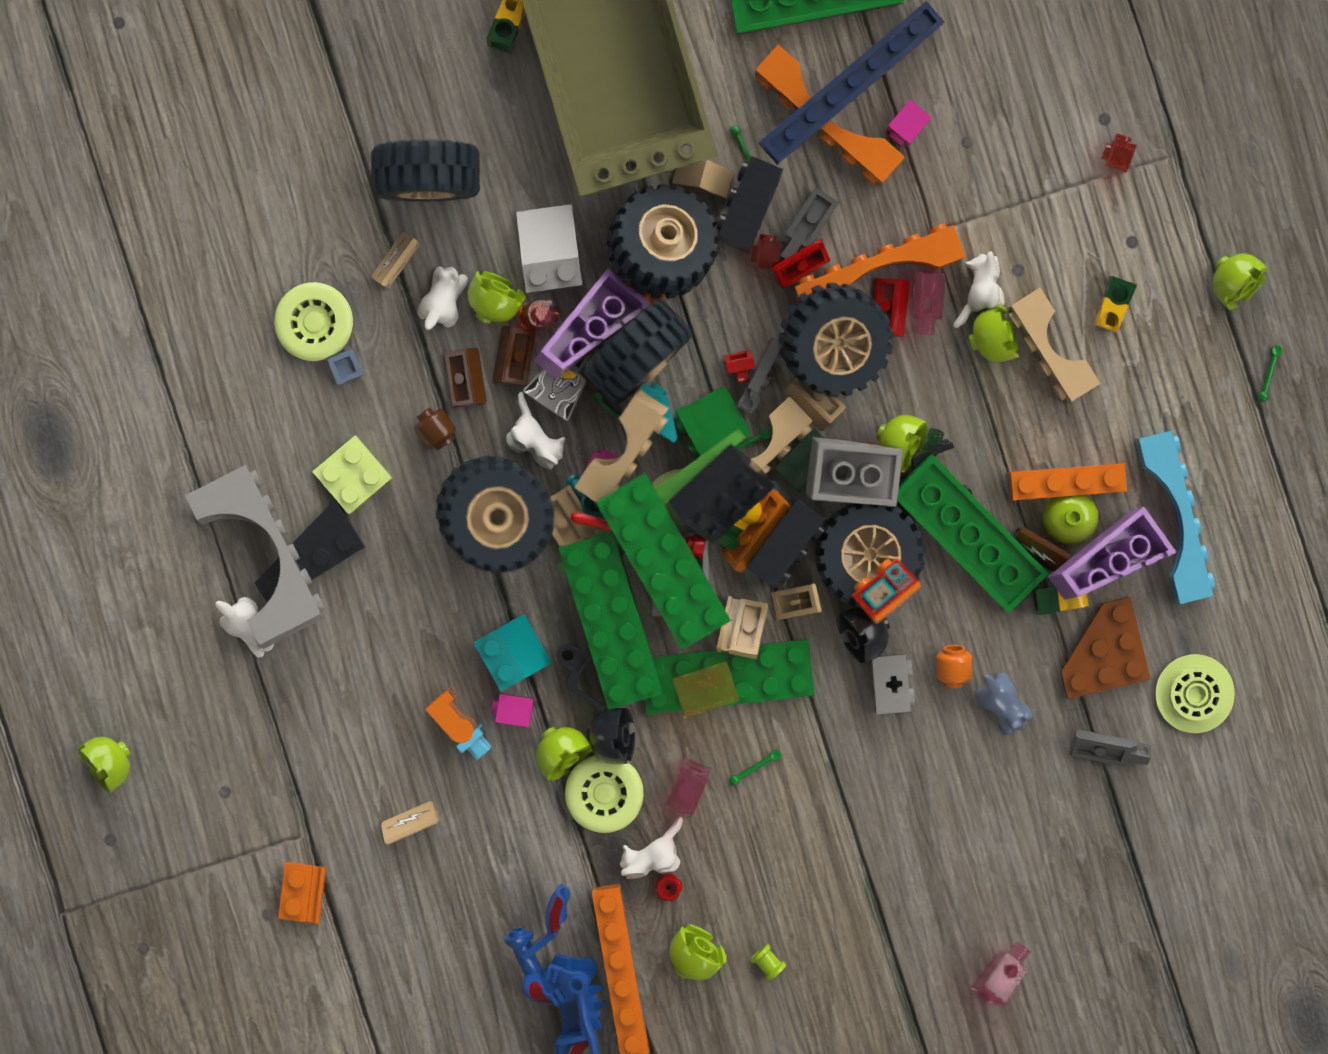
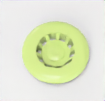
M304 283L294 287L283 296L275 312L274 327L279 342L290 354L306 361H321L334 356L346 345L353 328V316L347 300L338 290L323 283ZM314 301H321V305H315ZM309 302L308 307H302V304ZM327 305L332 309L330 312L325 309ZM297 309L301 311L298 317L294 316ZM335 316V323H332L331 317ZM293 321H297L298 328H293ZM334 328L332 334L329 335L330 329ZM301 332L304 337L299 339L297 333ZM326 337L325 341L320 342L321 338ZM308 339H314L313 344H309L307 341Z
M1191 654L1175 659L1163 670L1157 682L1156 702L1160 713L1170 725L1184 732L1203 733L1216 728L1228 717L1234 704L1235 690L1230 674L1222 664L1205 655ZM1200 672V677H1194L1193 673ZM1188 675L1189 679L1183 681L1182 677ZM1206 675L1211 678L1210 682L1205 679ZM1177 683L1181 685L1179 691H1175ZM1214 685L1216 686L1217 692H1214L1213 690ZM1175 696H1179V703H1176ZM1214 697H1216V701H1215V703H1214V705H1213V704H1212L1213 699H1214ZM1183 706L1188 709L1185 713L1180 710ZM1209 707L1210 710L1204 713V710ZM1193 711H1198V716H1192Z
M594 755L584 759L575 766L566 782L565 801L571 816L578 824L593 832L611 833L623 829L636 818L643 803L644 790L638 772L629 762H627L628 764H608ZM604 772H610L613 774L611 777L605 776ZM600 773L599 777L593 778V774ZM616 776H618L623 782L618 783L615 780ZM586 780L591 781L589 787L584 786ZM622 787H626V795L621 793ZM582 792H587V799H583ZM620 799L625 800L622 807L618 805ZM591 803L594 806L593 810H590L586 804ZM615 808L617 810L616 812L609 814V809ZM597 810H604V815L597 814Z

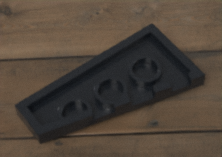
M336 499L292 543L300 556V559L296 561L300 570L306 569L311 580L316 579L366 547ZM280 557L255 582L267 603L273 596L279 581Z

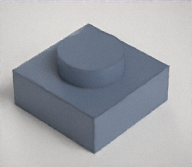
M354 349L327 359L338 386L365 375Z

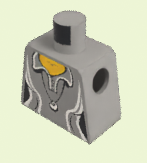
M583 358L557 378H554L543 369L525 387L523 392L569 423L588 382L579 375L587 360Z

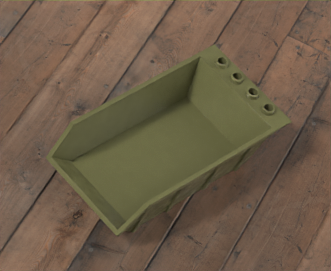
M522 0L580 197L687 167L718 156L672 0ZM684 145H689L692 148V152L689 155L682 154L681 148ZM657 153L662 154L664 161L656 163L653 160L654 155ZM628 162H635L637 168L634 171H628L626 169ZM601 170H607L609 177L604 180L600 179L598 173Z

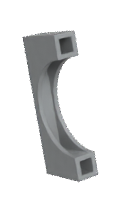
M244 465L185 495L196 520L201 525L222 519L244 520L265 530L275 542L280 557V576L276 590L269 602L257 614L247 620L258 644L265 649L325 618L321 610L325 609V606L318 593L312 594L309 585L313 584L306 569L300 570L296 562L300 559V556L293 544L288 546L284 538L288 534L281 519L276 521L271 511L275 510V507L268 494L262 495L259 487L263 483L257 471L251 472Z

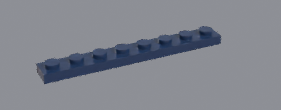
M927 1L924 2L758 144L778 165L945 23L944 20Z

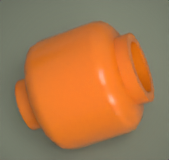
M961 645L944 646L943 650L936 655V678L940 682L945 683L947 688H961L963 683L970 681L972 678L973 657L970 652L966 651V648Z

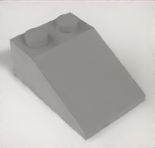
M572 204L516 212L526 294L531 296L584 288Z
M812 437L806 494L812 500L896 506L903 450L846 440Z

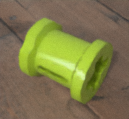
M768 943L756 951L749 961L756 963L766 974L765 979L770 981L787 964L784 961L778 960L771 952V946Z

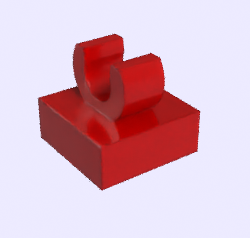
M751 350L723 355L727 373L736 372L738 384L749 382L747 370L755 368Z

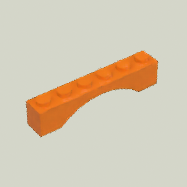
M777 45L755 69V75L758 77L756 82L766 91L772 89L778 94L777 100L786 109L790 110L792 107L794 110H798L811 97L804 85L799 62L780 45ZM831 120L818 130L821 133L819 138L829 147L835 145L841 150L840 156L849 165L853 166L856 164L863 170L861 175L872 185L877 182L881 186L905 159V156L884 138H870L851 133L837 126Z
M944 223L929 229L931 234L920 238L918 233L903 239L904 244L896 248L893 247V244L877 249L878 255L867 258L866 254L850 260L852 265L841 268L840 264L827 268L824 270L825 275L816 279L813 274L798 280L799 285L794 287V291L798 299V296L804 292L807 295L811 294V288L818 285L826 289L827 283L836 282L840 287L843 283L852 285L862 276L889 265L915 264L938 270L963 260L966 255L954 225L946 227Z
M621 883L595 887L592 889V897L620 1054H650L633 963Z

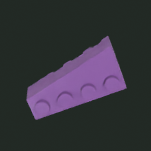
M607 268L538 354L534 362L554 378H557L624 329L626 325L652 304L635 292L632 287L624 284L622 279Z
M1140 507L1125 513L1048 576V578L1063 599L1066 600L1084 595L1177 552L1145 507Z

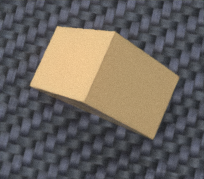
M706 160L676 169L672 184L726 199L734 171Z
M815 583L771 593L777 620L822 611Z

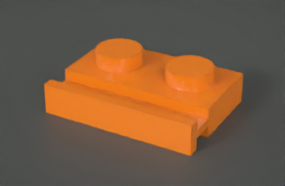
M285 862L278 919L320 923L326 866Z

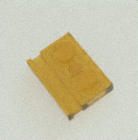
M727 661L673 678L685 718L739 701Z

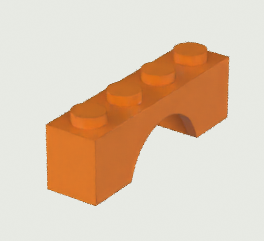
M1125 463L1007 473L1009 501L1127 492Z

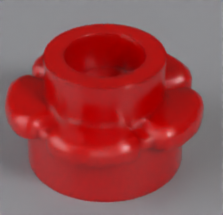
M666 873L655 882L656 894L661 900L674 901L680 896L679 893L683 889V884L680 879L676 878V875ZM667 885H671L670 890L666 889Z

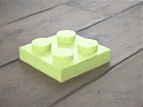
M356 435L313 471L349 515L393 479Z

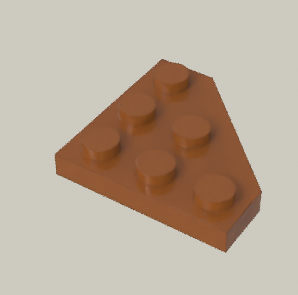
M1131 597L1105 602L1098 608L1090 625L1086 628L1071 656L1060 670L1067 699L1151 679Z

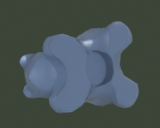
M998 673L996 679L986 674L984 676L986 687L978 688L975 693L978 705L994 712L1005 734L1013 733V729H1024L1027 720L1032 718L1033 712L1016 696L1015 685L1012 679L1006 673Z

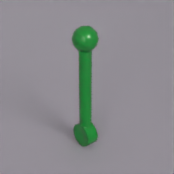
M732 126L730 133L736 137L744 157L749 163L751 156L740 135L741 129L739 126Z
M1279 345L1273 346L1270 350L1272 355L1263 389L1258 393V400L1261 402H1266L1269 398L1267 392L1278 356L1283 353V349Z
M600 392L594 393L592 395L593 402L600 403L621 422L619 420L621 415L603 399V395Z
M764 428L760 434L739 443L735 447L740 450L761 439L767 440L772 436V432L770 429Z
M774 749L765 759L739 775H732L729 778L730 784L736 786L740 783L741 779L770 761H778L781 758L780 751Z

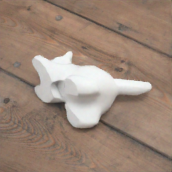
M992 251L988 252L987 256L980 254L971 261L964 263L972 271L974 280L968 295V303L953 324L955 328L964 324L972 312L981 313L988 308L1005 304L1004 293L996 284L1000 275L999 261Z
M441 266L436 267L433 272L430 292L421 299L417 313L420 319H426V330L432 329L437 322L443 324L444 327H452L459 318L456 301L466 287L468 278L464 274L458 275L457 270L453 267L445 269Z
M520 392L518 394V405L522 415L506 436L508 446L517 453L530 451L534 460L539 465L552 470L554 465L558 464V460L563 457L565 438H548L538 422L532 417L524 393Z
M247 597L240 598L233 606L223 601L216 602V607L224 615L220 618V625L229 635L241 638L256 657H263L264 651L272 650L274 644L265 649L258 644L247 622L249 618L258 613L256 602Z
M679 816L663 837L656 839L640 851L631 850L628 846L624 845V852L620 862V866L623 868L621 875L626 876L627 879H635L646 876L651 870L661 874L675 872L680 865V859L677 856L673 837L680 830L683 818Z

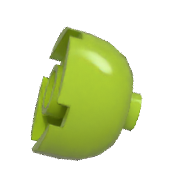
M1247 253L1235 254L1230 258L1225 256L1215 265L1217 271L1213 276L1212 288L1217 298L1229 310L1239 307L1235 302L1242 297L1246 302L1258 291L1266 280L1263 273H1269V269L1258 258Z
M476 271L468 289V302L476 312V317L480 321L490 324L491 321L504 322L513 318L521 309L526 298L525 294L520 288H518L517 292L509 288L512 282L497 274L483 271L482 275H480L479 271Z
M1003 304L982 311L974 321L973 334L969 335L973 350H979L985 359L992 362H1004L1019 358V355L1015 353L1019 351L1016 332L1012 322L1005 320L1003 314L1008 313Z
M908 414L899 415L891 419L887 425L882 424L876 435V439L879 440L878 446L903 450L901 472L906 473L911 468V457L916 453L917 449L921 452L928 433L926 421Z
M1088 495L1052 497L1045 502L1043 507L1042 526L1046 534L1054 542L1063 545H1078L1087 541L1095 533L1099 523L1097 507Z
M552 727L541 735L542 741L537 746L535 756L541 773L548 781H552L568 774L569 770L567 768L575 763L579 764L588 758L592 749L590 742L580 731L571 727H562L557 730L555 727Z
M101 736L92 738L76 748L82 762L88 759L87 765L90 774L109 794L118 789L127 780L130 774V763L127 757L131 753L122 741L116 743L111 738Z
M688 924L685 928L682 926L674 935L670 943L669 956L675 972L680 977L704 981L711 978L726 963L727 956L721 945L716 948L709 941L714 938L710 933L692 924Z

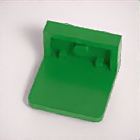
M720 387L692 404L675 411L678 417L673 420L681 434L685 432L688 434L691 442L687 445L695 459L705 454L738 429L746 438L750 435L746 422L725 387Z

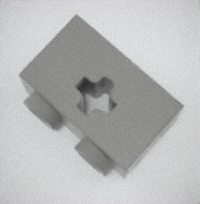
M905 654L878 656L871 661L875 713L911 712L910 705H915L914 688H909L908 677L913 676L911 659L906 660ZM891 676H894L897 681L901 682L900 685L896 686V691H892L890 687L886 686V682L891 680Z

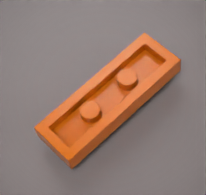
M772 489L759 502L762 506L761 516L757 522L749 525L737 537L740 543L733 550L726 547L721 553L731 567L740 573L743 572L791 508V505L777 490Z

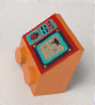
M887 558L875 568L878 573L869 580L867 577H864L853 587L856 592L852 594V597L873 622L878 623L922 586L898 559H894L891 562Z

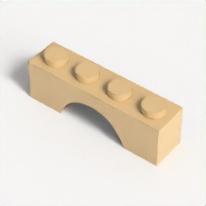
M1038 288L1009 307L1011 313L1008 314L1010 321L1016 329L1020 327L1026 336L1023 338L1025 345L1031 353L1036 351L1041 359L1038 362L1039 367L1046 377L1051 375L1056 383L1053 388L1061 400L1066 399L1070 403L1101 384L1086 360L1071 361L1064 359L1051 348L1047 338V326L1055 310L1041 288Z
M639 390L619 418L627 433L625 453L617 458L608 460L594 458L574 488L593 501H597L621 487L618 484L622 478L629 479L636 469L637 465L633 462L638 454L644 456L653 443L648 440L653 431L659 434L668 419L663 416L668 408Z
M790 396L768 417L772 427V438L768 448L761 455L751 459L759 465L765 474L771 469L768 463L773 458L777 457L780 461L791 450L788 444L797 437L801 441L812 430L809 424L813 420Z

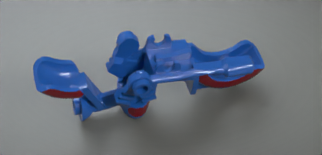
M559 884L551 895L545 912L547 933L532 944L531 940L533 939L534 932L526 931V928L520 927L511 929L509 934L503 937V940L513 949L518 964L525 975L523 991L526 997L535 1002L555 1005L562 1014L563 1026L561 1033L556 1039L555 1053L583 1054V1051L589 1045L590 1054H600L595 1030L602 1028L599 1020L601 1011L598 1009L604 1008L607 1002L605 1000L598 1001V997L594 995L596 992H602L604 987L602 985H590V979L598 972L596 962L589 957L581 959L557 953L548 968H542L535 954L557 936L561 924L567 919V903L570 897V889L563 884Z

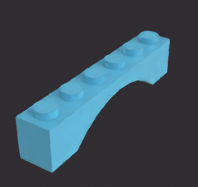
M1172 431L1135 439L1141 467L1150 473L1164 488L1177 516L1179 544L1175 563L1169 574L1175 604L1212 597L1215 581L1212 573H1207L1205 562L1209 561L1205 545H1200L1198 535L1202 534L1199 519L1193 517L1191 507L1195 506L1191 490L1187 491L1184 480L1188 479L1185 464L1179 461L1177 453L1181 452L1179 438L1177 435L1173 436Z

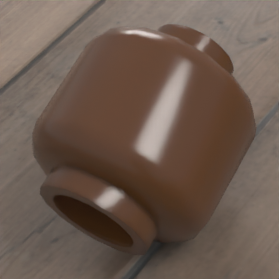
M428 408L417 416L419 422L414 426V431L427 449L435 448L438 451L455 439L453 434L456 431V427L443 409L432 411L431 408Z

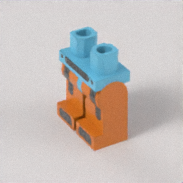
M449 687L425 710L449 737L458 743L456 747L461 753L467 749L478 760L492 746L483 736L486 729L481 723L476 726L474 718L464 714L452 701L457 694Z

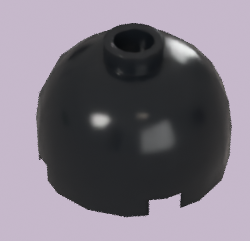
M859 607L851 608L837 615L836 622L839 634L845 632L849 642L844 644L859 663L865 662L866 664L885 651L889 640L888 629H890L886 617L878 623L873 622L867 613Z
M626 707L607 709L600 712L592 721L591 727L586 731V738L590 742L593 753L605 763L628 764L627 760L633 758L636 737L635 732L630 734L629 723H634L630 710Z

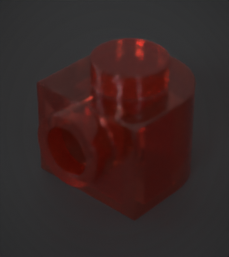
M1116 134L1112 144L1106 143L1101 159L1106 160L1104 166L1126 173L1137 146L1131 143L1132 138Z
M760 234L758 245L752 246L751 262H756L755 268L772 270V267L779 263L782 243L776 241L777 236Z
M552 299L527 303L519 311V321L529 331L555 328V323L559 319L558 308L553 306Z

